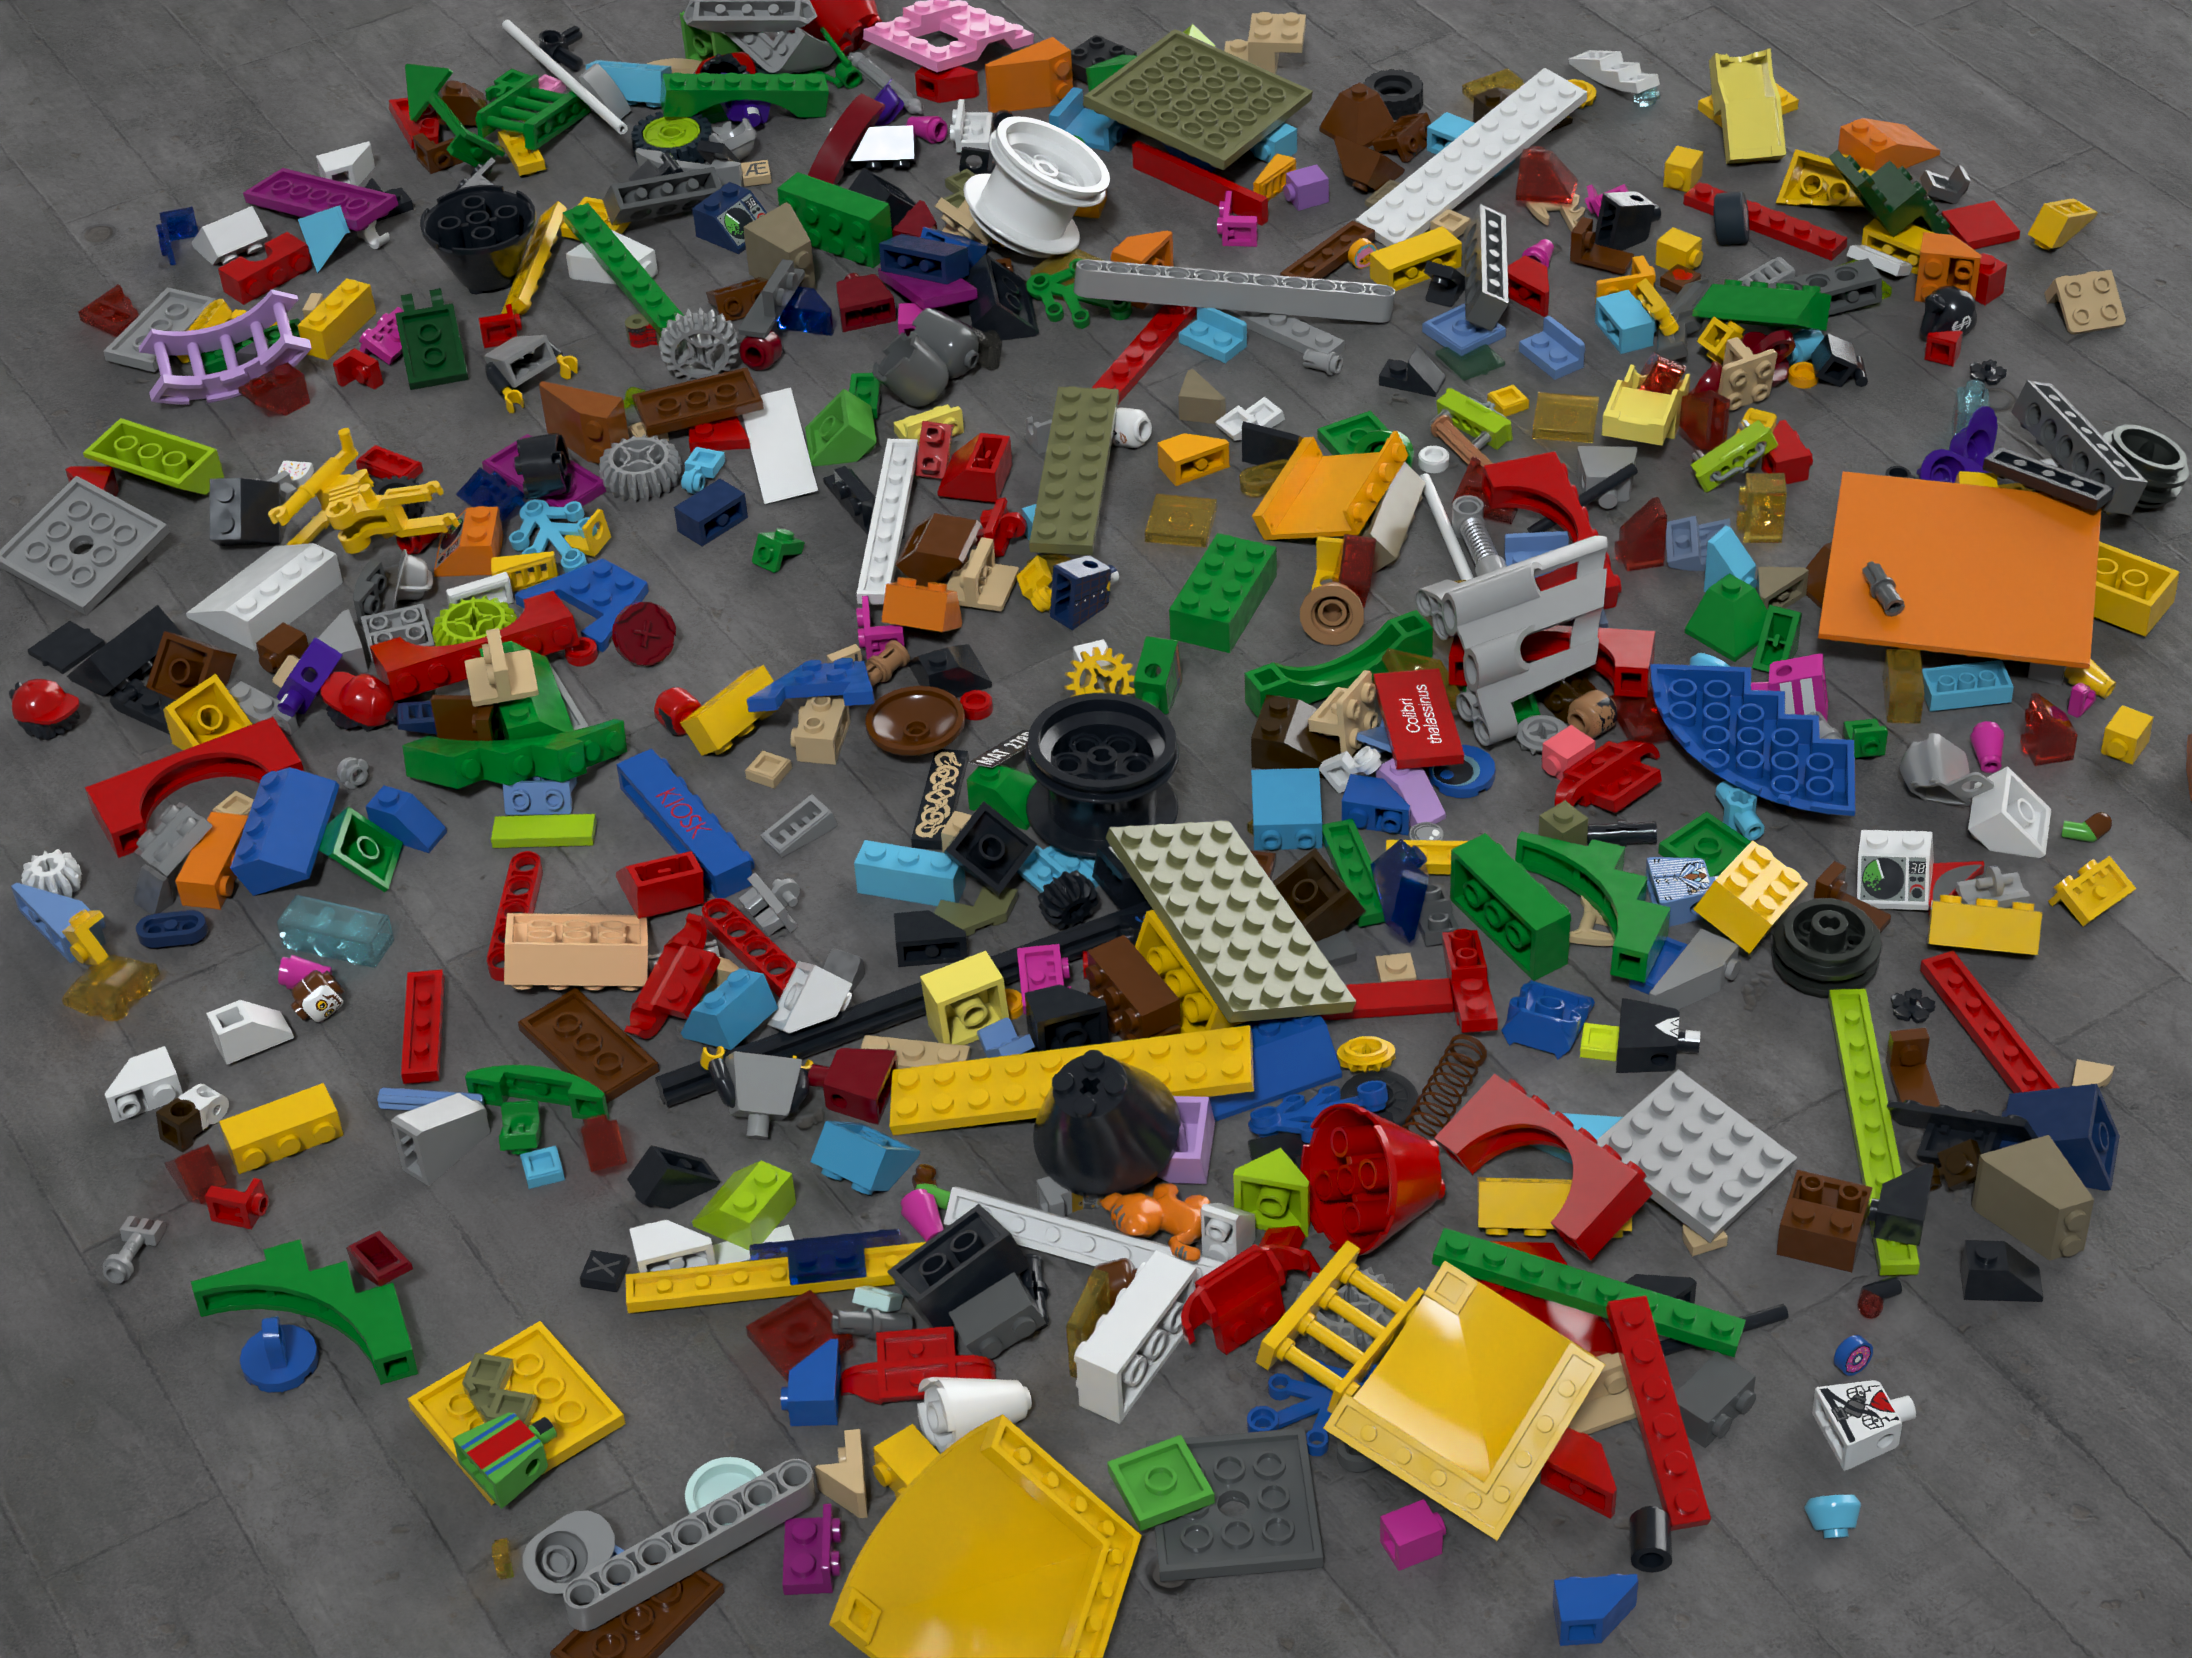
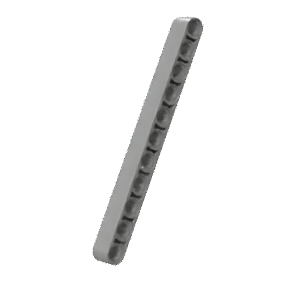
M1090 259L1080 260L1076 263L1073 290L1076 295L1085 298L1378 323L1391 320L1395 290L1390 286L1382 284Z

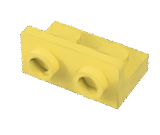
M948 404L893 422L894 432L899 439H918V446L922 421L954 425L952 437L964 433L961 408L959 406L950 408Z

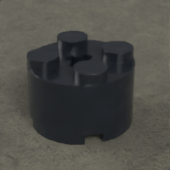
M551 433L517 440L519 456L514 458L517 474L523 475L524 478L523 493L526 500L571 492L572 473H567V463H570V458L562 435Z

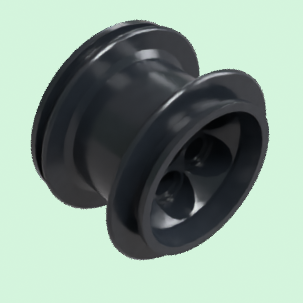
M1089 693L1061 700L1045 709L1034 720L1028 734L1025 760L1030 773L1037 782L1028 794L1026 814L1031 827L1044 841L1070 855L1091 857L1095 860L1098 846H1110L1106 840L1109 827L1175 824L1179 809L1178 799L1168 780L1174 774L1179 762V746L1171 721L1158 708L1141 699L1123 694Z

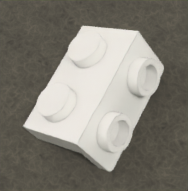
M959 99L958 108L953 109L952 113L953 124L950 125V139L956 143V152H961L964 146L990 150L988 141L993 128V112H965V100Z

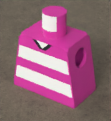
M1823 654L1773 662L1769 668V681L1751 682V690L1785 691V714L1808 715L1811 712L1816 714V711H1819L1828 723L1829 701Z

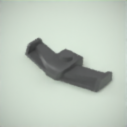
M1711 277L1685 284L1668 306L1671 315L1679 325V329L1674 334L1664 336L1659 329L1660 322H1657V353L1666 360L1672 361L1688 355L1687 336L1699 331L1704 321L1703 318L1692 316L1693 309L1710 286L1714 284Z

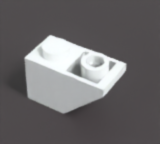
M369 141L316 156L320 177L359 186L375 168Z
M238 1000L206 1013L214 1042L227 1065L294 1038L290 1027L280 1011L243 1000Z
M163 1046L130 1058L108 1088L105 1097L114 1123L167 1105L183 1094L177 1073L166 1047Z
M1222 1203L1203 1204L1201 1208L1202 1255L1227 1262L1251 1247L1256 1239L1255 1214Z

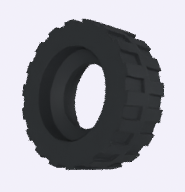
M1400 69L1381 70L1371 74L1363 82L1364 85L1380 94L1393 120H1398L1401 116L1417 114L1422 109L1423 82L1419 76L1414 75L1412 72ZM1386 94H1400V95H1397V96H1388V95H1386Z

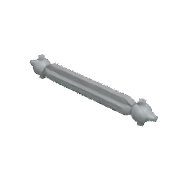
M861 52L849 53L848 59L880 89L892 78L870 59L865 58ZM892 78L889 85L904 102V108L906 107L910 114H922L924 106L921 101L913 98L908 90Z

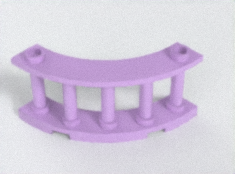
M271 289L249 311L225 323L191 331L151 329L139 346V352L156 355L161 375L149 392L151 402L183 405L189 404V400L206 398L207 403L226 400L257 390L273 382V376L282 370H291L312 349L309 339L293 336L287 312L298 301V296ZM277 322L281 337L268 349L264 330ZM253 337L258 357L239 366L234 344ZM222 349L227 370L206 375L201 353ZM168 355H189L194 376L173 375Z

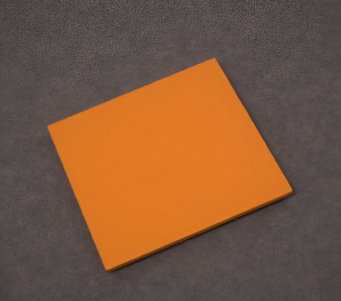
M1843 471L1818 638L1901 649L1925 650L1935 653L1943 652L2089 669L2101 508L2097 511L2084 510L2077 504L2055 499L2050 494L2044 492ZM1873 561L1875 564H1880L1887 577L1894 580L1896 584L1895 590L1900 598L1903 599L1905 605L1904 610L1900 614L1888 616L1884 612V608L1879 600L1872 597L1870 586L1862 574V569L1867 566L1868 562Z

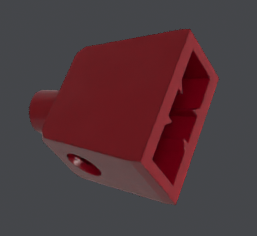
M850 273L844 280L836 283L842 332L896 321L894 296L877 275L860 276L857 273Z
M841 1048L836 1051L830 1067L811 1065L808 1073L809 1086L823 1088L825 1106L829 1110L879 1125L891 1096L892 1070L898 1069L896 1050Z

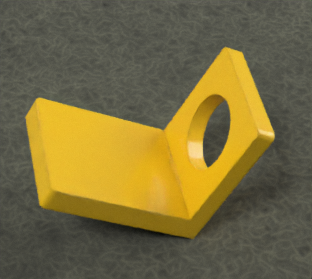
M597 509L582 527L585 538L576 535H566L564 537L571 548H576L586 555L595 557L611 538L603 510ZM598 522L599 529H597V533L593 536V527Z
M1317 537V570L1311 591L1321 586V582L1326 579H1333L1338 583L1346 585L1349 574L1348 539Z

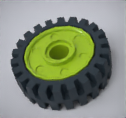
M659 111L655 113V117L651 114L646 116V120L641 119L638 121V125H635L631 132L632 148L636 163V150L640 148L661 151L663 153L669 152L675 160L704 164L706 160L697 151V146L701 140L709 141V136L713 133L710 122L699 113L692 117H664L663 113Z

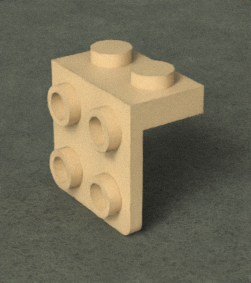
M2112 270L2091 271L2081 275L2058 277L2053 280L2044 293L2047 304L2060 302L2067 330L2072 335L2123 326L2126 322Z

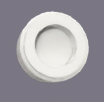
M1427 446L1418 454V465L1420 469L1428 473L1443 472L1449 466V452L1440 446Z

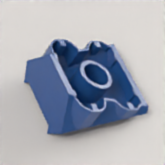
M1530 980L1521 987L1519 997H1513L1510 1000L1507 1019L1501 1031L1509 1046L1515 1042L1553 1053L1558 1060L1571 1049L1595 1001L1592 997Z

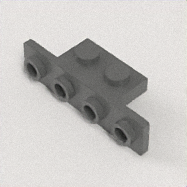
M782 259L739 326V334L766 338L803 280L805 271L794 268L793 261Z

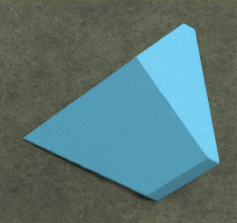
M340 205L298 219L317 274L344 235L350 233Z

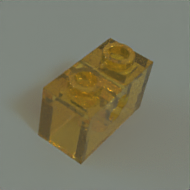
M1746 473L1745 486H1739V505H1743V511H1737L1736 518L1737 530H1742L1744 543H1782L1787 497L1784 473Z
M1886 649L1882 679L1887 723L1921 724L1925 692L1920 650Z

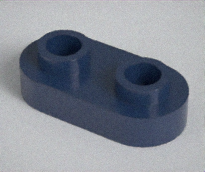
M195 910L151 914L143 917L136 925L139 942L148 948L194 944L202 940L208 932L204 915Z

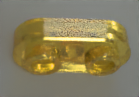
M1277 460L1243 470L1239 475L1240 490L1252 497L1267 494L1288 460Z

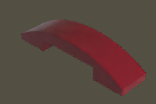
M862 93L858 95L831 129L812 164L808 176L837 185L844 174L843 167L867 129L875 125L885 109V104Z

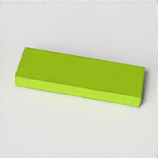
M596 815L495 816L491 836L492 848L592 846L594 844L597 824Z

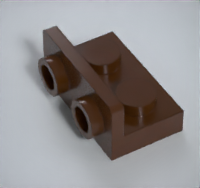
M1427 112L1401 116L1372 141L1375 151L1387 150L1388 153L1398 151L1402 162H1409L1427 146V127L1431 124Z
M757 277L706 292L708 302L716 306L718 315L723 313L726 321L746 317L767 284L768 279Z

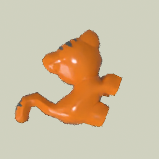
M1162 1183L1155 1186L1152 1197L1143 1193L1122 1195L1115 1192L1106 1196L1101 1201V1206L1110 1211L1112 1224L1121 1233L1140 1238H1150L1158 1230L1165 1231L1173 1235L1168 1241V1245L1174 1256L1193 1262L1199 1260L1201 1256L1200 1250L1189 1245L1198 1242L1202 1236L1201 1208L1203 1204H1210V1200L1207 1197L1191 1195L1185 1201H1181L1176 1196L1179 1191L1176 1185Z

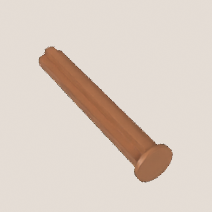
M1442 415L1432 423L1431 433L1435 437H1440L1482 478L1484 465L1493 463L1453 425V421L1448 415Z

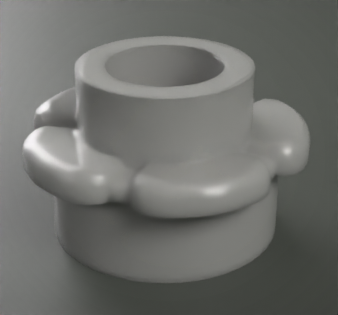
M348 757L338 765L337 776L346 788L355 789L358 785H363L368 779L369 774L367 770L369 767L367 762L361 758L357 760L354 757Z

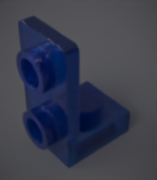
M193 207L159 213L161 224H157L156 228L162 257L168 256L170 265H176L172 241L196 237L199 232Z

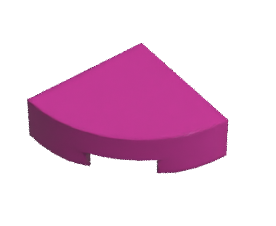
M2083 683L2076 684L2071 690L2068 714L2076 718L2081 716L2096 701L2095 691Z

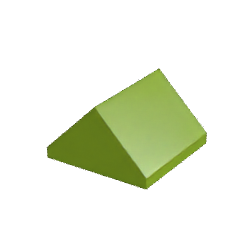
M1282 1148L1235 1169L1233 1174L1234 1207L1255 1214V1229L1267 1230L1268 1228L1299 1225L1305 1237H1309V1180Z

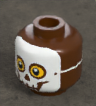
M313 970L292 987L291 993L295 1001L291 1004V1007L303 1021L310 1017L313 1021L321 1023L343 1005L341 995L345 990L327 970L324 973Z

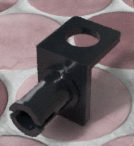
M962 147L960 172L968 169L978 175L992 173L996 165L993 162V155L990 150ZM971 155H976L982 159V164L973 167L966 162V159Z

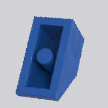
M383 785L366 805L368 819L402 841L404 846L430 853L447 833L446 827L411 793Z
M838 1339L828 1340L789 1370L788 1387H781L782 1411L788 1410L791 1426L838 1425L841 1356Z

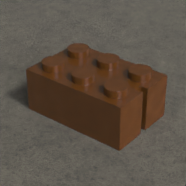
M1125 935L1087 951L1088 967L1085 968L1090 988V992L1087 994L1105 1000L1108 1028L1113 1034L1117 1033L1123 1041L1181 1034V1027L1178 1025L1181 1022L1180 999Z

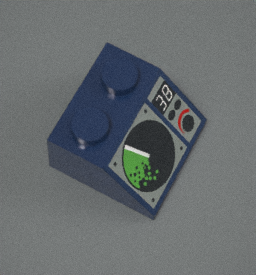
M731 182L723 185L692 208L696 237L736 254L746 250L743 227L767 214L751 190Z

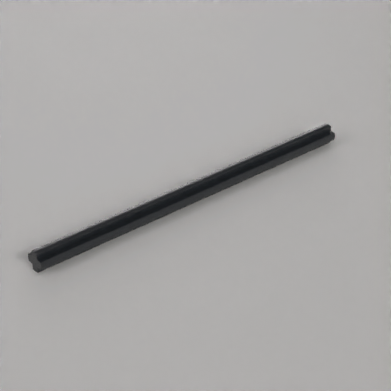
M1144 901L999 953L990 958L1003 976L1004 985L1020 980L1017 948L1059 944L1061 958L1068 957V962L1083 957V951H1088L1115 939L1116 932L1120 929L1119 916L1153 909L1148 901ZM919 982L846 1008L843 1012L839 1011L838 1015L834 1018L791 1033L782 1031L726 1051L723 1060L725 1061L726 1056L734 1051L792 1058L793 1055H796V1059H802L926 1014L922 984ZM700 1061L655 1077L660 1098L667 1107L716 1090L709 1071L701 1066Z

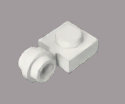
M1369 746L1358 751L1354 758L1345 751L1324 760L1319 767V771L1339 794L1345 791L1350 774L1367 776L1376 771L1382 764V761L1379 759L1381 755L1376 749H1371Z

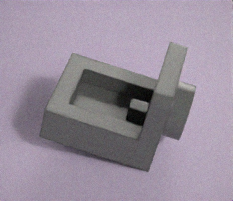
M1957 165L1949 178L1927 170L1920 177V181L1929 198L1936 201L1941 199L1956 204L1960 197L1966 193L1970 184V178L1964 167Z

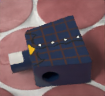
M1083 556L1054 565L1050 617L1073 631L1105 609L1109 604L1110 585L1119 580L1117 569L1113 565H1105L1092 556Z

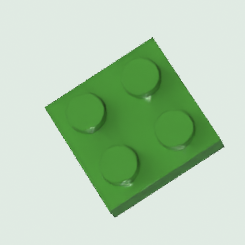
M1182 1435L1107 1462L1108 1473L1140 1531L1215 1503L1214 1492Z

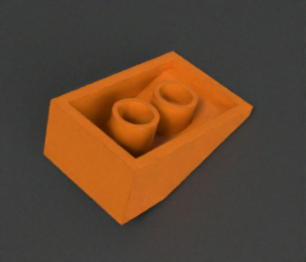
M1051 37L985 64L988 111L997 113L1000 110L1017 111L1051 107L1059 104L1073 88L1071 50L1054 37Z
M1861 118L1840 127L1838 151L1841 154L1851 155L1861 168L1877 171L1890 160L1897 168L1903 166L1906 169L1940 155L1938 148L1904 124Z

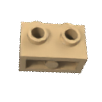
M843 696L808 697L805 706L800 707L798 727L793 728L791 732V747L796 748L797 761L836 765L851 721L849 706L844 705Z

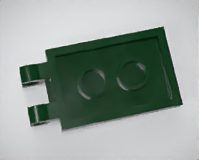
M441 288L429 290L432 307L415 310L412 293L400 295L404 312L395 313L410 390L469 380L453 303L444 305Z

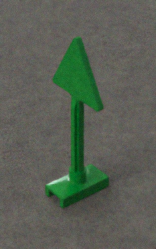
M415 64L405 65L410 120L416 122L429 104H431L456 135L446 149L450 155L474 167L479 163L484 165L491 157L494 159L496 155L504 156L505 152L500 146L468 131L439 96L438 93L452 75V70Z

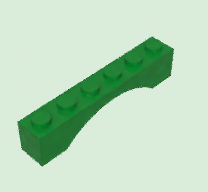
M675 72L672 74H662L660 102L664 117H692L713 105L745 99L760 100L779 105L791 111L797 117H826L829 89L825 74L816 73L710 74L704 72L700 74H683Z
M1417 610L1388 620L1362 645L1332 661L1306 667L1284 666L1273 662L1245 672V703L1258 718L1266 695L1299 699L1310 704L1330 696L1337 687L1348 689L1364 670L1371 671L1373 680V674L1396 672L1431 659L1433 657V627Z

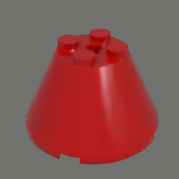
M810 0L817 17L801 27L806 33L821 41H827L820 31L824 27L845 56L858 48L865 50L872 44L863 39V33L865 28L882 22L875 0ZM790 30L786 32L793 34L795 33V30Z
M1352 1103L1331 1105L1322 1110L1312 1122L1310 1127L1315 1130L1310 1144L1303 1145L1301 1172L1309 1180L1310 1221L1316 1232L1324 1233L1332 1243L1329 1248L1333 1251L1338 1252L1348 1240L1360 1248L1358 1256L1366 1255L1428 1210L1436 1200L1444 1197L1445 1183L1441 1176L1439 1147L1434 1140H1427Z

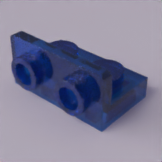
M481 467L456 494L470 507H498L501 523L516 506L521 509L526 504L523 501L524 493L513 484L509 487L505 486L507 481L497 472L493 471L489 474Z

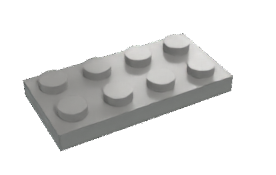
M167 287L103 351L105 360L155 372L159 368L156 355L139 352V346L150 330L187 331L205 307L216 299Z

